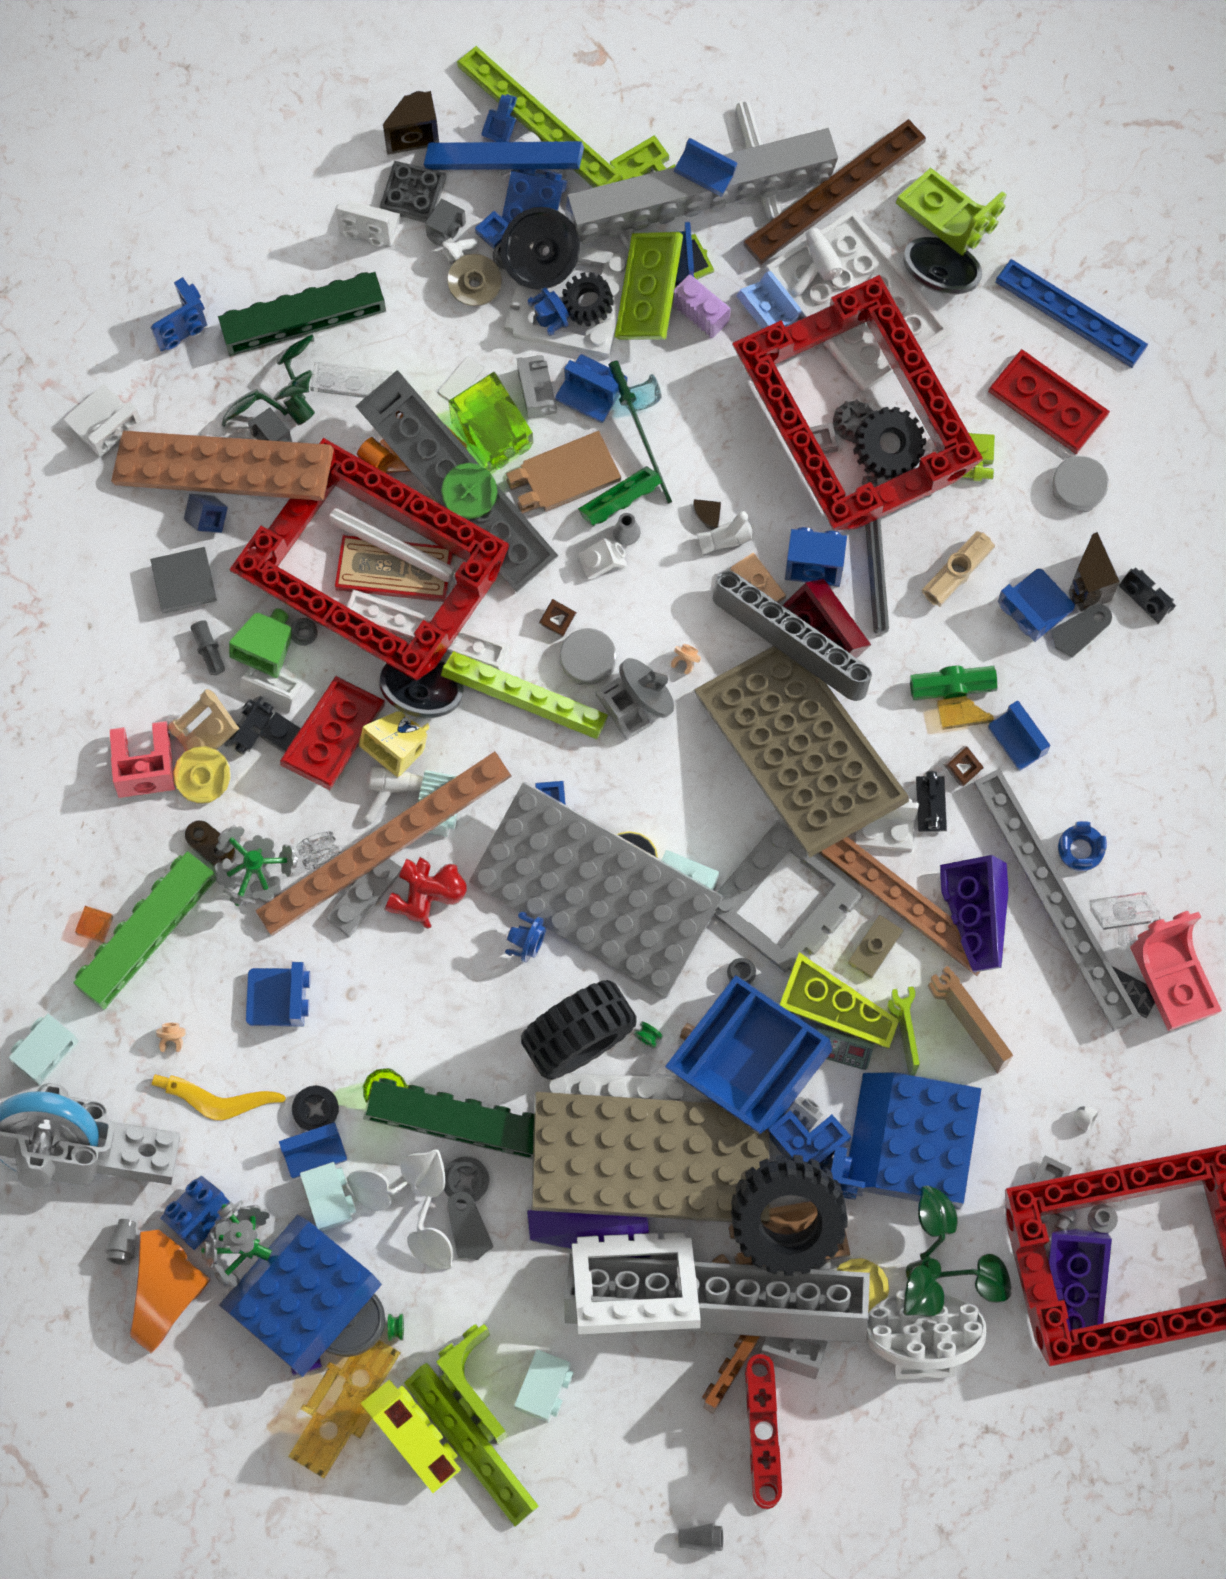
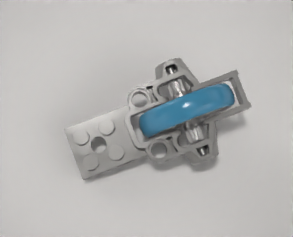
M53 1083L43 1084L37 1091L17 1094L4 1102H0V1161L18 1173V1180L22 1185L32 1189L44 1188L51 1180L86 1185L94 1180L96 1173L171 1185L181 1133L112 1122L106 1119L107 1108L102 1103L69 1097L64 1087ZM100 1138L106 1140L104 1147H98ZM148 1151L151 1152L153 1156L145 1157L142 1156L140 1152Z

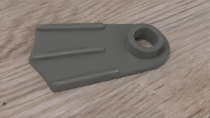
M1094 605L1053 628L1051 633L1054 638L1055 648L1073 658L1110 625L1112 621L1110 609L1104 605ZM1096 614L1103 615L1104 620L1102 622L1095 621L1094 616Z
M458 1191L450 1196L447 1203L458 1258L479 1260L486 1252L493 1248V1244L474 1199L469 1193ZM459 1199L467 1203V1207L463 1210L456 1207V1201Z

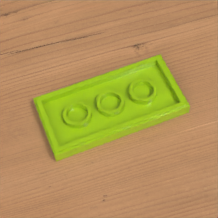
M680 232L632 233L614 336L618 340L666 339L683 235Z

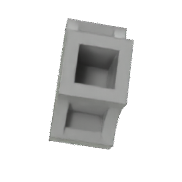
M620 677L596 691L597 698L626 740L650 726V721L643 707L630 695Z

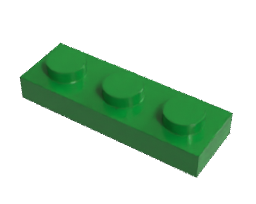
M646 466L581 506L578 510L582 518L591 525L603 523L614 512L629 507L632 501L638 497L651 493L662 481L657 472Z

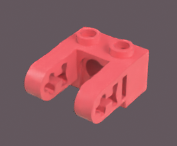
M167 721L152 723L154 751H151V754L134 757H129L125 727L110 729L113 784L119 798L175 790L171 741Z

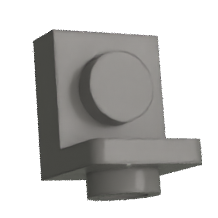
M799 1097L787 1110V1112L791 1110L808 1131L823 1116L819 1111L820 1107L809 1098Z

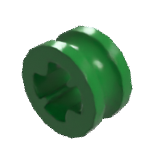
M641 1021L640 1030H635L634 1036L645 1045L655 1048L657 1046L656 1040H661L663 1035L650 1024Z
M403 1313L399 1314L398 1317L388 1314V1341H393L394 1338L404 1341Z

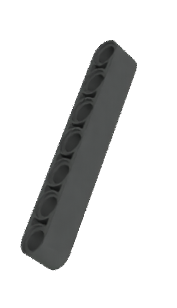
M722 571L717 575L712 598L717 606L846 698L860 701L866 697L872 677L871 669L737 573Z

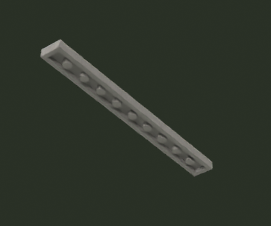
M1000 768L974 781L975 787L1113 1032L1140 1018L1139 1013Z

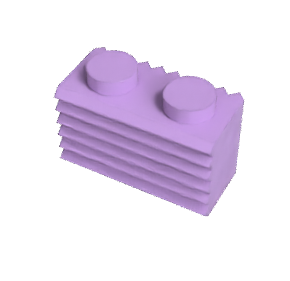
M691 274L674 289L673 307H677V311H681V314L689 317V321L697 324V328H701V331L709 334V338L715 337L730 321L731 308Z

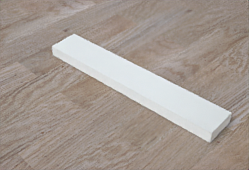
M356 590L352 591L346 607L394 635L409 641L413 640L415 637L414 632L423 620L430 623L433 618ZM462 628L446 651V654L451 655L455 651L501 670L510 649V644Z

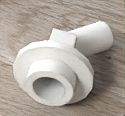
M450 238L442 242L444 248L441 252L449 263H452L464 256L462 251L477 249L478 241L476 239H465L454 242Z

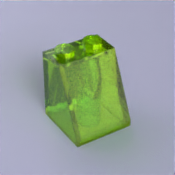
M495 372L487 375L448 401L451 424L489 472L494 469L499 470L503 468L510 458L517 454L522 455L532 447L534 443L533 432Z

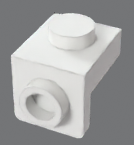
M606 538L578 553L588 579L593 580L614 567L622 569L627 566L623 547L618 542Z

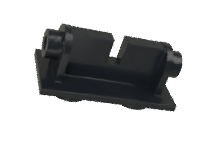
M1131 568L1118 586L1159 624L1165 615L1172 612L1176 607L1173 603L1174 599L1161 588L1155 591L1152 587L1156 583L1144 573L1143 569Z
M262 696L256 697L253 700L249 699L240 712L243 714V717L238 724L236 723L239 730L227 740L225 746L237 745L235 750L242 755L246 751L250 752L259 737V734L251 728L254 725L262 731L272 717L274 707L267 702H264L263 705L260 704Z
M935 771L926 772V776H916L918 832L947 831L945 776H937Z

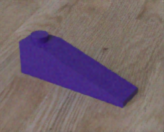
M993 855L940 865L941 893L944 901L949 905L952 921L958 928L962 938L961 944L972 971L976 973L1002 968L1009 891L1007 863Z
M527 1211L530 1241L561 1248L572 1249V1244H577V1237L598 1236L599 1242H604V1236L628 1234V1240L634 1241V1234L649 1233L647 1217ZM651 1255L623 1256V1257H630V1258H651Z
M1084 1229L1051 1232L1048 1262L1058 1301H1065L1069 1317L1066 1320L1069 1332L1074 1329L1104 1323L1112 1238L1108 1233H1098L1093 1230Z

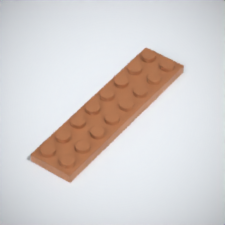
M123 430L111 481L116 486L323 501L334 449L331 445Z

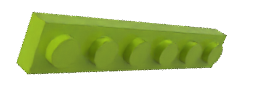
M455 651L452 652L442 670L441 676L594 739L599 737L607 722L608 714Z
M425 1363L420 1366L404 1382L405 1386L516 1527L539 1507L430 1365Z

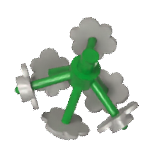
M235 825L226 828L218 837L219 843L216 848L222 850L223 853H227L235 847L244 858L241 864L231 863L229 859H224L222 863L215 864L214 872L217 875V883L224 885L225 889L223 892L231 896L229 901L233 902L235 906L241 905L246 907L247 902L255 904V900L259 899L265 903L272 901L274 896L281 892V880L277 876L270 878L266 875L264 876L261 869L267 866V864H281V872L286 874L287 877H291L293 869L297 867L298 863L297 854L294 852L293 846L284 844L279 857L274 858L275 852L272 850L274 848V841L271 838L263 839L260 835H255L252 840L246 841L242 847L239 843L241 841L240 837L244 834V828L241 826L236 827ZM245 869L246 873L242 880V877L240 875L242 873V870ZM256 873L259 881H255L250 885L252 898L254 899L252 900L244 896L251 875ZM241 884L238 893L232 892L236 889L237 885Z
M242 1200L235 1205L230 1201L221 1206L217 1211L219 1216L216 1218L215 1225L210 1230L208 1240L203 1242L201 1249L202 1258L206 1260V1264H209V1268H213L216 1279L225 1286L229 1284L233 1288L240 1283V1279L233 1271L247 1257L252 1259L253 1256H257L268 1261L272 1252L271 1249L259 1245L260 1240L257 1239L258 1234L255 1231L257 1225L262 1226L266 1224V1219L270 1217V1212L266 1209H261L258 1205L241 1207L243 1205ZM228 1218H229V1219L231 1220V1222H232L230 1225H229V1222H228V1221H225V1220L228 1219ZM217 1254H241L230 1266L217 1259Z

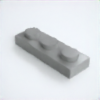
M389 858L357 879L327 916V921L351 937L398 878L402 867Z

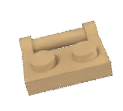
M209 689L200 694V699L178 720L174 719L168 725L171 734L178 738L186 751L199 746H207L217 750L239 730L218 697ZM209 707L212 713L189 733L186 727Z

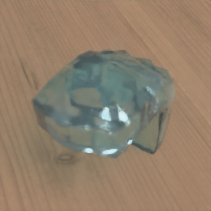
M653 374L649 375V379L646 382L629 387L630 392L634 393L637 398L633 403L636 411L652 407L662 398L660 385Z

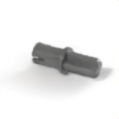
M202 620L192 624L190 629L198 644V654L203 656L209 674L219 675L225 671V666L217 649L219 644L217 641H214L207 621Z

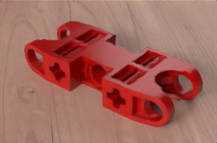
M757 1354L749 1359L745 1369L752 1496L758 1507L761 1509H771L777 1505L782 1497L775 1370L770 1357L764 1354ZM760 1364L766 1368L767 1374L762 1377L756 1376L752 1372L751 1367ZM759 1397H763V1400H765L764 1405H760L757 1401ZM759 1424L768 1425L771 1428L772 1436L766 1440L758 1438L755 1434L756 1426ZM765 1458L770 1462L767 1467L761 1464V1461ZM765 1486L772 1488L775 1492V1499L765 1501L760 1496L759 1490Z

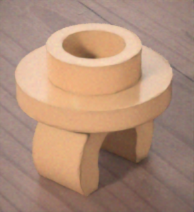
M683 644L682 647L676 646L674 652L678 656L672 660L671 667H677L678 662L683 660L687 664L684 673L689 674L694 668V662L699 663L701 657L697 655L698 650L688 644Z
M178 1023L162 1024V1028L156 1030V1036L162 1038L159 1044L160 1051L165 1052L166 1042L173 1041L176 1044V1052H180L183 1046L181 1037L186 1035L185 1029L179 1027Z

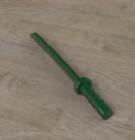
M612 361L608 366L614 380L618 383V391L621 396L619 398L620 404L628 406L653 469L659 474L662 481L660 485L668 504L672 503L633 403L637 398L634 393L630 392L629 386H627V381L621 371L619 361Z

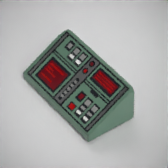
M821 1028L817 1030L830 1039L832 1052L826 1058L827 1060L862 1070L868 1068L874 1048L873 1043Z

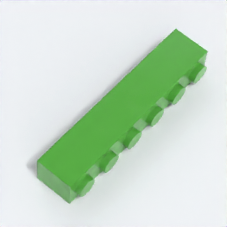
M187 851L183 857L180 855L172 862L170 872L164 878L160 877L153 884L151 894L145 900L141 899L132 910L133 914L126 922L122 921L118 924L113 932L114 936L107 944H101L94 954L95 958L88 966H82L76 973L74 985L103 1010L108 1007L216 881L214 871Z

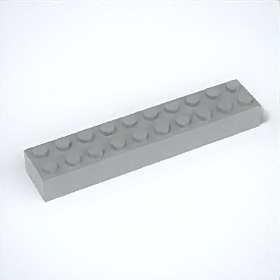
M825 128L724 154V156L738 164L735 175L722 197L675 173V167L568 194L565 216L573 223L580 242L588 244L597 240V237L605 235L615 237L628 229L633 228V230L638 231L647 228L652 223H669L675 217L683 215L685 217H693L702 210L710 208L712 211L720 210L729 203L737 202V204H743L752 200V197L760 195L770 197L777 194L779 190L787 188L789 191L797 190L810 182H814V184L823 183L832 176L838 155L830 130Z
M570 1254L564 1296L565 1323L577 1324L572 1254ZM630 1257L588 1258L589 1272H591L592 1302L682 1297L678 1289L677 1260ZM694 1262L701 1319L700 1328L673 1329L677 1331L866 1343L870 1273L810 1269L811 1272L802 1275L800 1270L793 1271V1276H784V1271L778 1270L776 1275L767 1272L766 1266L758 1268L755 1265Z

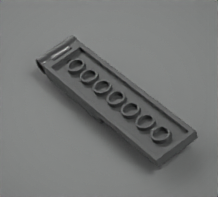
M396 370L355 407L436 501L447 508L443 502L441 492L446 475L457 465L479 463L403 375ZM399 413H403V417L401 419L397 418V415ZM497 485L496 503L491 510L480 518L467 520L509 543V548L499 573L517 593L559 556Z

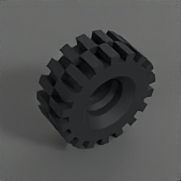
M884 407L879 411H874L857 427L855 431L857 434L853 437V443H856L853 452L854 455L858 454L859 459L856 460L859 466L863 463L866 467L864 471L867 474L873 472L874 476L878 479L885 477V480H891L894 477L911 471L919 464L920 458L925 453L923 446L926 444V438H922V434L925 432L923 426L919 428L917 426L919 420L916 417L910 418L911 412L907 410L900 412L899 407H893L892 409ZM890 432L898 436L900 448L897 452L887 453L881 448L880 438L883 434Z

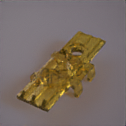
M379 1340L368 1351L349 1357L342 1369L328 1362L326 1366L328 1370L307 1404H303L300 1410L312 1418L288 1457L325 1479L350 1436L354 1435L359 1439L363 1436L372 1417L361 1403L381 1387L401 1352ZM364 1370L368 1372L370 1379L366 1386L359 1387L353 1384L352 1377L356 1371ZM337 1376H340L346 1380L342 1386L343 1390L333 1407L328 1409L325 1415H321L316 1411ZM328 1422L334 1423L338 1429L337 1435L330 1440L322 1438L320 1434L321 1427Z

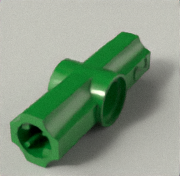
M955 665L944 667L939 672L910 675V691L913 700L943 697L944 700H959L967 697L968 694L994 692L998 689L995 666L964 669L963 666Z

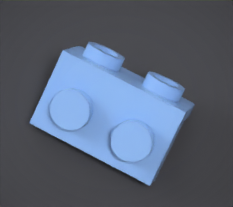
M771 271L766 272L760 282L740 289L737 294V298L762 329L781 320L785 327L796 321L801 313V308Z

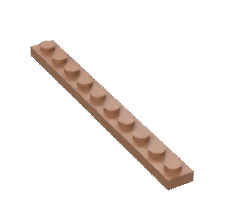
M494 751L275 897L272 901L257 909L256 913L270 935H275L511 778L512 775L496 751Z

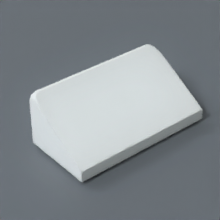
M249 666L241 677L239 692L253 699L262 696L263 698L260 702H267L274 708L289 713L304 683L282 673L279 674L278 678H275Z

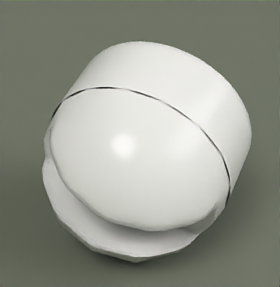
M1080 1106L1074 1113V1122L1078 1127L1088 1132L1093 1126L1099 1111L1089 1106Z

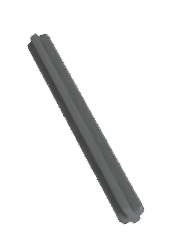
M876 476L863 477L862 486L869 482L872 483L873 487L878 486ZM879 518L866 524L865 529L873 630L877 634H884L889 631L881 519Z

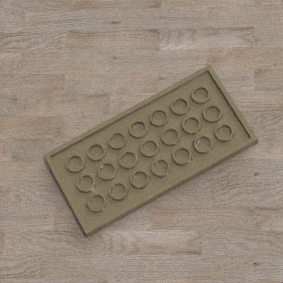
M775 646L768 648L694 689L701 704L809 858L909 802L908 794L829 686Z
M536 1092L534 1095L531 1210L732 1222L731 1201L733 1194H736L737 1183L740 1179L746 1180L745 1172L751 1167L757 1170L760 1168V1161L766 1158L769 1160L768 1128L759 1134L716 1103ZM770 1203L761 1213V1222L763 1224H768L770 1221Z

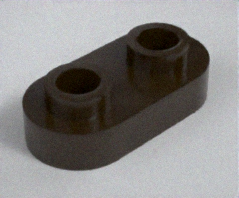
M198 820L187 826L185 839L188 845L212 866L219 862L222 863L224 859H229L231 863L235 861L236 851L234 847L221 856L215 854L216 846L219 843L218 837L221 833L209 823ZM202 830L204 835L201 838L194 837L196 831Z

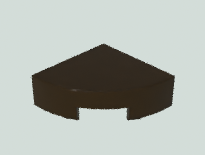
M694 499V513L705 527L711 530L719 527L721 502Z

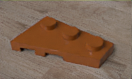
M740 1335L733 1346L738 1350L732 1359L725 1358L718 1370V1373L721 1374L719 1380L715 1385L710 1383L702 1396V1399L705 1400L704 1409L714 1414L761 1336Z

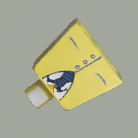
M396 711L365 725L362 729L359 747L398 778L423 753L429 723L425 718L416 717L411 720L402 712Z

